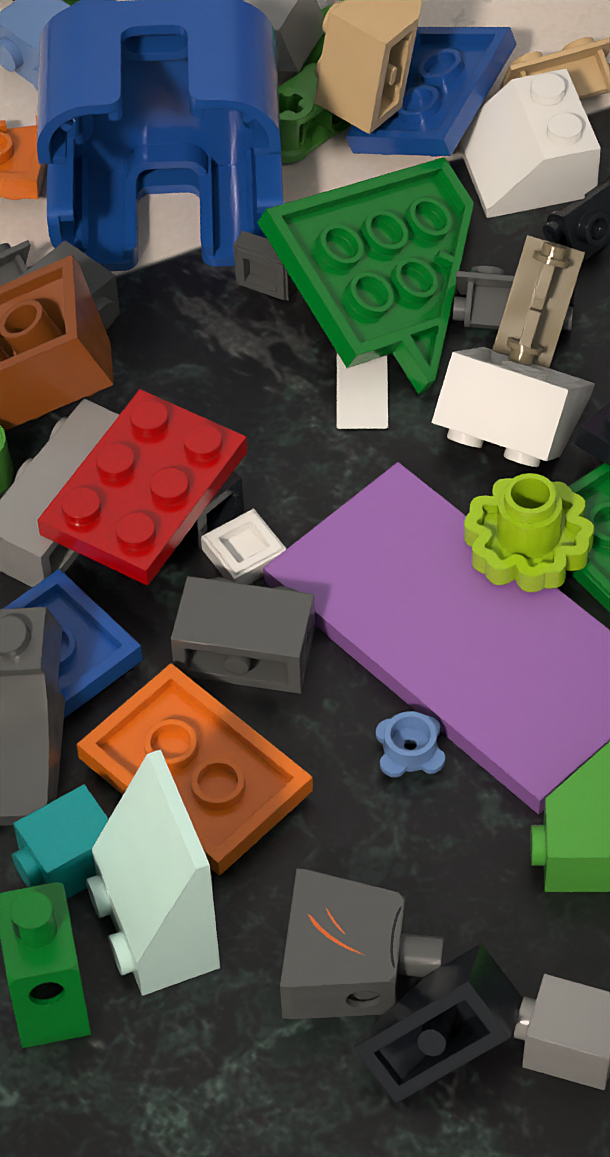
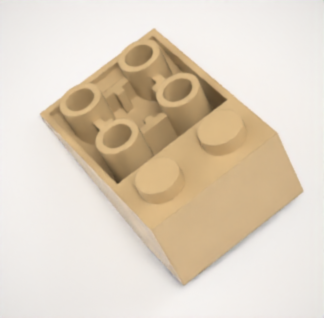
M344 0L335 2L328 10L322 25L325 39L322 55L315 68V76L318 78L314 103L368 134L372 133L402 108L423 0Z

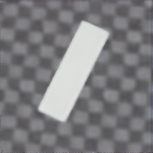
M337 353L338 429L388 428L387 355L346 368Z

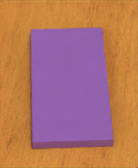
M397 462L263 567L264 583L270 588L284 586L295 589L298 592L314 594L315 626L415 711L432 716L438 720L441 726V733L539 815L545 808V798L610 741V630L557 588H544L531 593L522 590L515 580L505 585L491 583L485 574L478 572L472 566V547L464 541V520L466 515Z

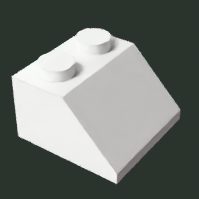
M567 68L510 80L477 111L458 143L486 218L581 200L585 198L587 192L598 184L601 148Z
M485 347L452 352L431 423L449 428L447 438L464 445L481 448L485 440L506 448L504 457L520 464L539 467L541 460L549 461L561 456L592 395L595 383L534 363L531 366L509 360L508 355Z

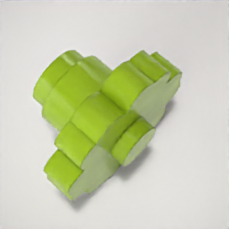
M526 473L518 475L513 479L505 478L496 481L493 485L492 496H478L471 501L470 511L464 520V541L472 547V566L474 569L485 574L486 578L495 585H505L515 580L517 585L526 592L533 593L544 588L551 589L562 586L565 582L566 570L576 571L583 569L588 562V553L593 547L594 525L585 518L584 498L572 492L565 483L551 482L539 474Z

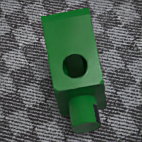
M54 882L0 893V940L22 1049L91 1035L64 884ZM48 982L59 984V995L50 999H36L35 987L37 985Z

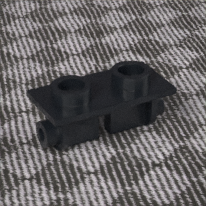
M610 174L609 178L587 192L583 200H576L562 211L551 213L547 218V224L543 226V233L549 242L556 244L561 242L570 248L585 252L582 262L610 243Z

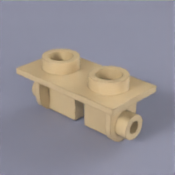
M592 37L580 38L567 44L562 51L545 56L539 51L524 54L516 58L509 65L499 88L501 90L510 80L567 68L580 100L610 92V63L607 62L606 57L610 52V37L595 42Z

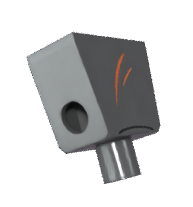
M296 869L280 983L282 1019L293 1020L386 1014L397 1002L400 975L425 977L442 966L444 937L404 933L405 897L399 892L307 869Z

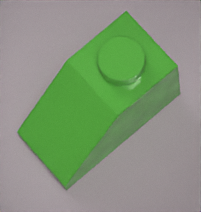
M610 741L545 798L543 825H531V866H544L545 892H610Z

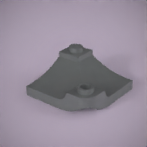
M47 607L0 609V826L14 825V822L57 799L65 697L57 689L63 627Z

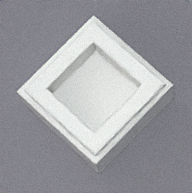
M255 509L201 536L202 550L223 577L240 584L249 585L264 576L263 567L286 550V547Z

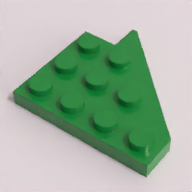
M442 157L267 208L257 223L346 368L393 353L418 395L428 390L437 376L456 288V271L460 270L474 202L446 158Z

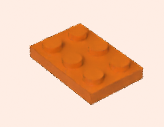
M172 663L77 743L79 759L122 795L125 793L146 755L161 749L210 864V869L218 876L224 873L313 791V777Z

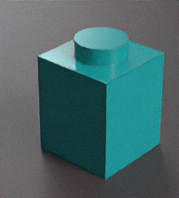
M85 784L13 823L19 850L12 853L11 856L19 875L27 887L54 882L63 883L66 899L87 888V878L96 876L92 848L109 819Z

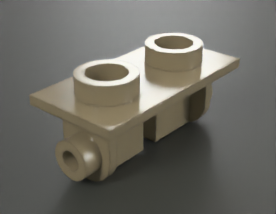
M527 235L492 351L508 355L509 360L531 366L532 363L550 368L585 252Z

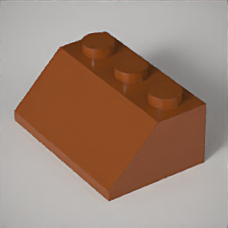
M69 255L0 286V426L4 431L27 421L38 419L48 412L81 398L92 396L98 391L114 385L111 342L80 265L73 255Z

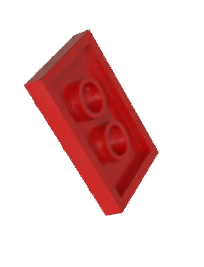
M139 389L37 519L39 533L49 540L148 586L247 454V437Z

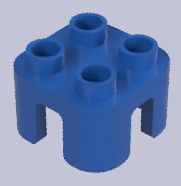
M80 0L71 7L60 11L47 22L41 32L39 41L37 155L39 165L47 164V224L50 241L54 248L66 240L109 271L130 270L138 263V203L146 195L167 193H193L199 197L202 260L209 266H235L233 244L242 230L266 238L257 222L267 208L283 204L276 35L271 21L262 11L243 0Z

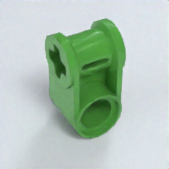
M317 63L306 65L296 76L278 87L282 163L298 162L306 158L314 149L352 125L314 103L318 78L315 76Z

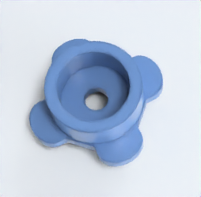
M407 711L380 722L376 728V739L383 744L384 755L380 759L381 770L390 777H400L405 771L423 770L429 774L440 771L445 764V754L438 749L437 736L441 730L438 720L419 712ZM415 744L416 748L413 750H408L404 747V745Z

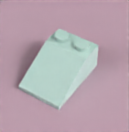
M160 749L146 755L92 848L96 876L86 879L87 889L98 918L110 915L117 933L109 935L108 940L118 970L121 975L133 972L142 996L220 968L210 864Z

